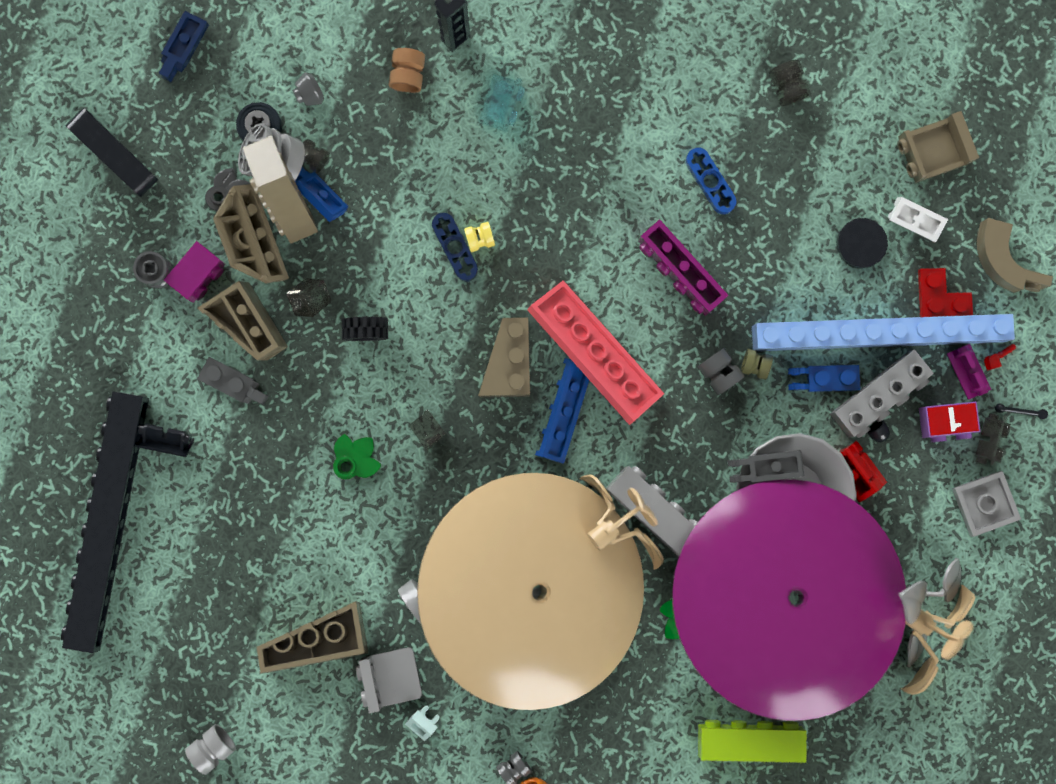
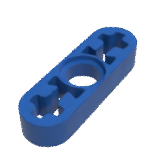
M694 148L690 150L686 157V165L713 209L719 214L730 213L736 205V197L705 149ZM694 154H696L697 157L702 156L704 158L701 162L704 169L707 166L711 168L705 170L701 174V176L698 174V172L702 170L700 165L698 163L693 164L691 162L694 158ZM707 175L715 176L718 181L717 186L714 188L707 187L704 184V177ZM720 187H723L724 190L720 194L724 199H730L728 203L729 208H726L724 205L720 207L718 205L720 197L718 194L713 197L711 193H715Z

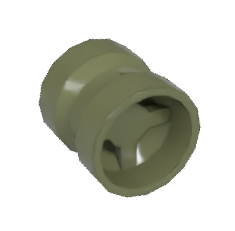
M747 349L741 366V372L747 375L751 373L756 374L758 378L766 380L771 370L773 356L769 354L759 355L755 350Z

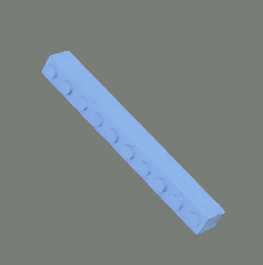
M1013 314L756 323L752 326L753 350L1004 343L1015 340Z

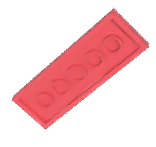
M564 280L527 309L629 425L664 395V392Z

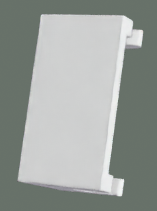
M897 197L894 203L895 207L888 215L890 221L933 242L938 240L948 221L947 218L903 197Z

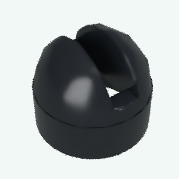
M882 420L872 424L867 433L875 442L881 443L889 438L890 429L885 421Z

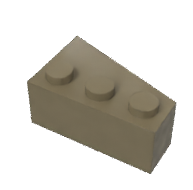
M238 281L197 308L212 319L220 329H223L233 337V340L256 360H269L288 348L249 282Z
M502 318L480 388L479 398L530 396L528 318Z

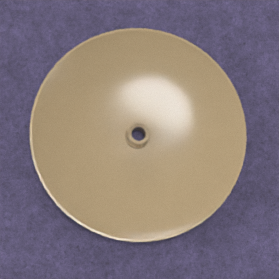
M523 473L505 476L493 480L466 495L447 513L434 531L423 556L418 579L417 593L420 621L425 638L439 664L454 681L474 696L501 707L517 710L547 709L563 705L581 697L599 685L613 672L628 651L636 634L643 608L644 578L641 559L633 537L618 541L613 545L609 543L601 550H598L589 539L587 533L598 526L596 523L606 513L608 506L601 496L588 487L568 478L552 474ZM614 510L605 522L611 520L613 523H616L621 517ZM625 523L617 527L619 533L616 537L630 532ZM539 585L541 587V594L534 599L532 595L533 588Z

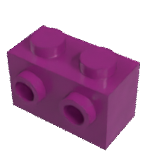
M196 241L164 281L187 300L194 303L205 296L208 291L207 286L212 280L216 281L223 274V267L226 264Z

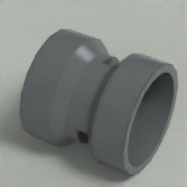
M519 751L513 753L507 762L502 761L496 766L506 784H517L518 779L527 777L532 773L528 763L522 761L521 758L523 756Z

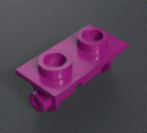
M970 344L946 354L968 400L992 390Z

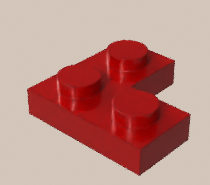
M923 268L918 270L920 317L973 315L972 292L947 293L946 268Z

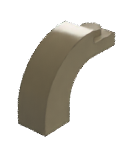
M991 218L980 222L977 235L978 257L983 269L996 284L1014 293L1024 289L1040 292V290L1051 286L1053 276L1024 269L1013 260L1009 250V239L1013 224Z

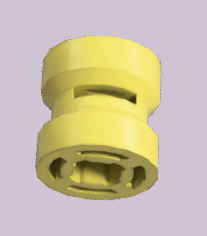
M489 222L481 223L476 228L472 226L464 228L471 253L478 251L480 247L490 248L495 246Z

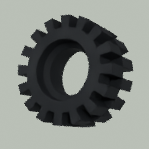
M362 316L342 319V340L380 341L388 339V318Z

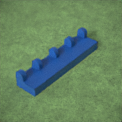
M564 358V372L561 380H558L556 384L559 388L554 404H550L549 407L552 411L546 429L543 428L542 430L544 437L540 450H536L535 453L536 456L562 464L565 462L589 383V379L568 358Z

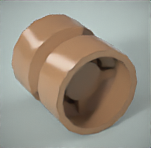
M410 48L394 49L392 66L395 69L390 71L389 87L403 92H420L423 75L419 72L424 68L425 54Z

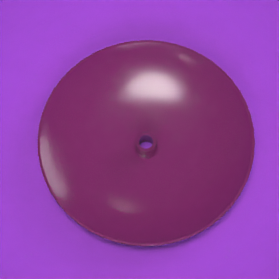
M796 479L770 480L752 484L733 492L710 508L698 521L683 545L678 558L673 582V611L679 638L687 656L701 677L717 693L736 706L756 715L786 721L809 720L833 714L850 706L868 693L883 677L890 667L903 637L906 619L899 593L906 589L900 560L891 541L877 521L863 507L839 491L821 484ZM792 591H795L799 598L798 603L794 606L789 601V595Z

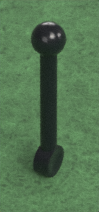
M1001 403L995 406V410L998 413L1005 411L1038 416L1039 419H1046L1048 417V412L1045 409L1033 411L1006 407Z

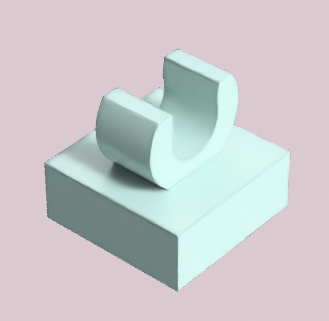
M428 706L423 707L420 711L417 710L405 723L408 728L424 741L437 729L435 723L439 720L438 714L432 720L425 716L426 711L429 709Z

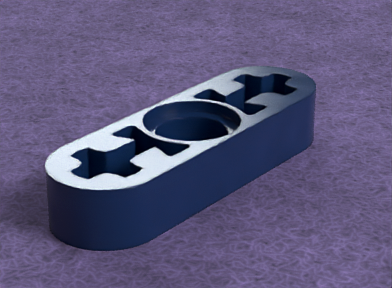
M447 213L437 214L432 220V228L456 276L466 282L473 280L478 273L477 264L453 217ZM439 220L450 221L448 230L451 234L456 231L457 235H451L443 241L442 237H446V234L442 228L437 229V226L440 225ZM459 241L462 244L461 252L451 254L448 251L449 243ZM466 253L468 257L464 258L466 265L473 266L469 276L465 273L460 274L459 271L462 270V265L459 260L456 263L453 262L454 259H459Z

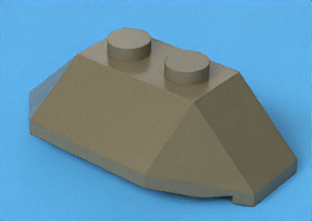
M251 184L233 186L213 218L230 266L264 283L289 279L258 194H255Z

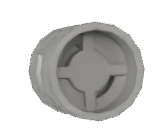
M215 724L203 734V740H195L185 749V753L191 764L200 773L207 775L219 765L218 759L225 760L236 750V746L221 726Z

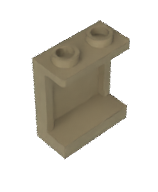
M962 111L951 114L948 118L912 131H904L898 136V149L902 155L905 154L908 162L906 165L907 173L910 178L914 177L915 183L966 166L979 158Z

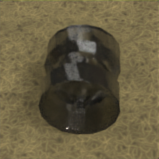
M307 138L303 141L305 148L303 164H308L310 170L319 173L324 167L320 162L326 164L330 157V152L324 148L319 149L316 147L315 142Z

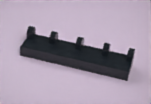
M436 0L435 8L439 18L438 25L440 26L441 41L453 52L471 37L467 1L452 0L447 4L445 0Z

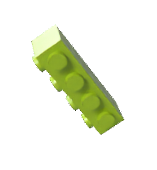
M705 720V724H698V756L701 761L806 763L807 731L802 726H799L798 722L785 721L783 726L773 725V722L757 721V725H747L746 721L733 720L731 724H721L719 720Z

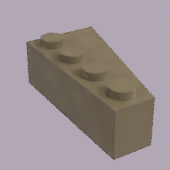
M360 602L350 603L339 610H335L324 617L258 646L257 654L260 673H270L368 654Z

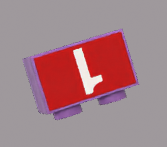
M977 401L919 408L922 438L930 437L931 442L947 441L946 436L956 435V440L972 438L971 433L980 432Z

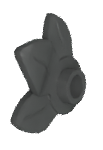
M233 168L224 169L215 176L213 187L209 188L206 192L205 202L210 209L218 211L233 186L251 183L245 180H236ZM216 194L222 195L223 200L216 201L214 200L213 196Z

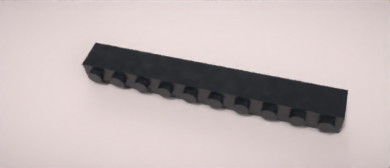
M112 391V396L108 398L106 403V410L108 411L107 422L103 423L101 429L103 442L102 447L98 448L96 454V461L98 462L97 472H94L91 479L93 493L86 505L88 518L87 523H84L81 530V537L83 538L82 548L78 550L76 555L78 569L77 574H74L71 581L73 594L72 599L68 601L66 606L67 624L64 625L61 632L62 648L87 653H95L101 649L140 449L136 447L141 437L138 434V429L141 424H145L149 398Z

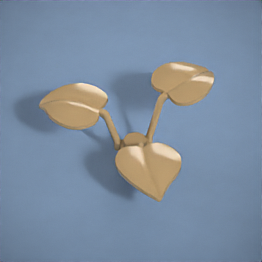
M594 475L582 476L580 479L595 488L608 506L606 513L596 523L598 526L587 533L595 547L601 550L609 543L613 545L618 541L637 536L647 549L652 559L654 570L659 568L664 562L663 555L656 544L639 528L616 537L619 533L617 527L639 511L651 526L655 527L658 525L654 513L644 503L641 495L634 488H630L627 493L636 505V508L616 523H613L611 520L605 522L612 511L616 510L612 502L613 499L604 485Z
M961 585L957 604L947 619L921 609L919 617L913 624H908L905 621L906 625L914 629L912 634L919 639L931 657L921 666L912 681L901 688L904 692L911 695L922 693L929 687L938 672L936 664L939 659L923 638V634L928 636L935 631L948 639L941 651V657L949 660L960 650L964 639H967L972 632L974 625L968 620L959 623L952 635L938 628L936 622L933 621L944 623V627L949 629L966 616L975 601V594L964 585Z

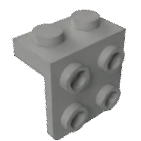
M407 647L370 655L359 660V665L356 666L358 681H363L364 691L361 692L363 706L368 707L369 713L378 712L384 706L416 700L422 696L415 655L412 648Z

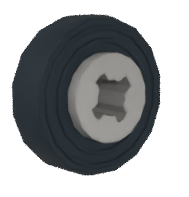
M255 102L245 106L239 112L236 119V130L241 140L244 141L246 135L255 124L263 123L270 128L277 129L281 133L282 120L278 112L272 106L262 102Z

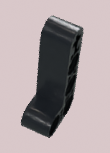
M83 107L65 125L139 197H142L159 180L86 108Z

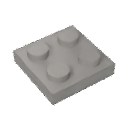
M998 471L952 488L971 537L1021 520L1003 471Z

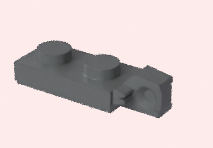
M208 357L197 378L242 403L249 404L251 399L264 405L268 398V395L257 390L259 383L255 382L254 379L211 357Z

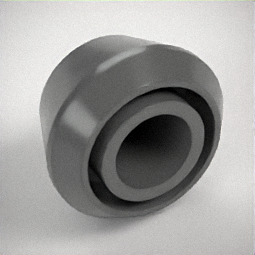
M303 73L294 83L296 88L292 90L298 103L304 102L305 106L321 105L324 96L312 73Z

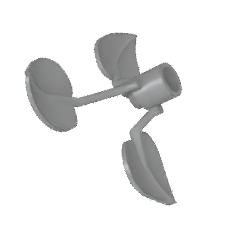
M955 558L948 566L943 579V589L939 592H928L927 583L919 581L899 593L908 624H913L919 617L921 606L926 596H944L945 602L953 600L961 583L959 558ZM912 633L908 644V664L906 665L909 668L918 660L924 650V646ZM923 634L922 636L927 642V635Z

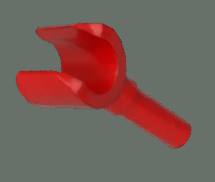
M1011 344L1002 351L985 357L986 369L991 370L1001 367L1000 358L1015 350L1016 346Z

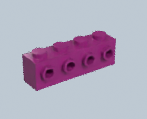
M660 219L640 236L638 242L641 244L639 246L641 252L648 258L651 256L657 262L656 268L665 277L668 275L674 281L673 287L681 295H687L691 300V307L698 314L703 313L706 316L729 296Z

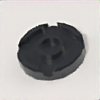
M858 218L845 224L839 231L836 246L841 259L846 264L862 269L869 268L881 261L886 254L888 240L883 227L876 221Z

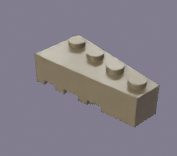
M272 135L243 147L253 178L249 180L255 194H258L264 209L267 208L268 214L272 222L276 224L281 237L286 235L291 244L317 233L318 229L291 172H289L281 152L278 151Z

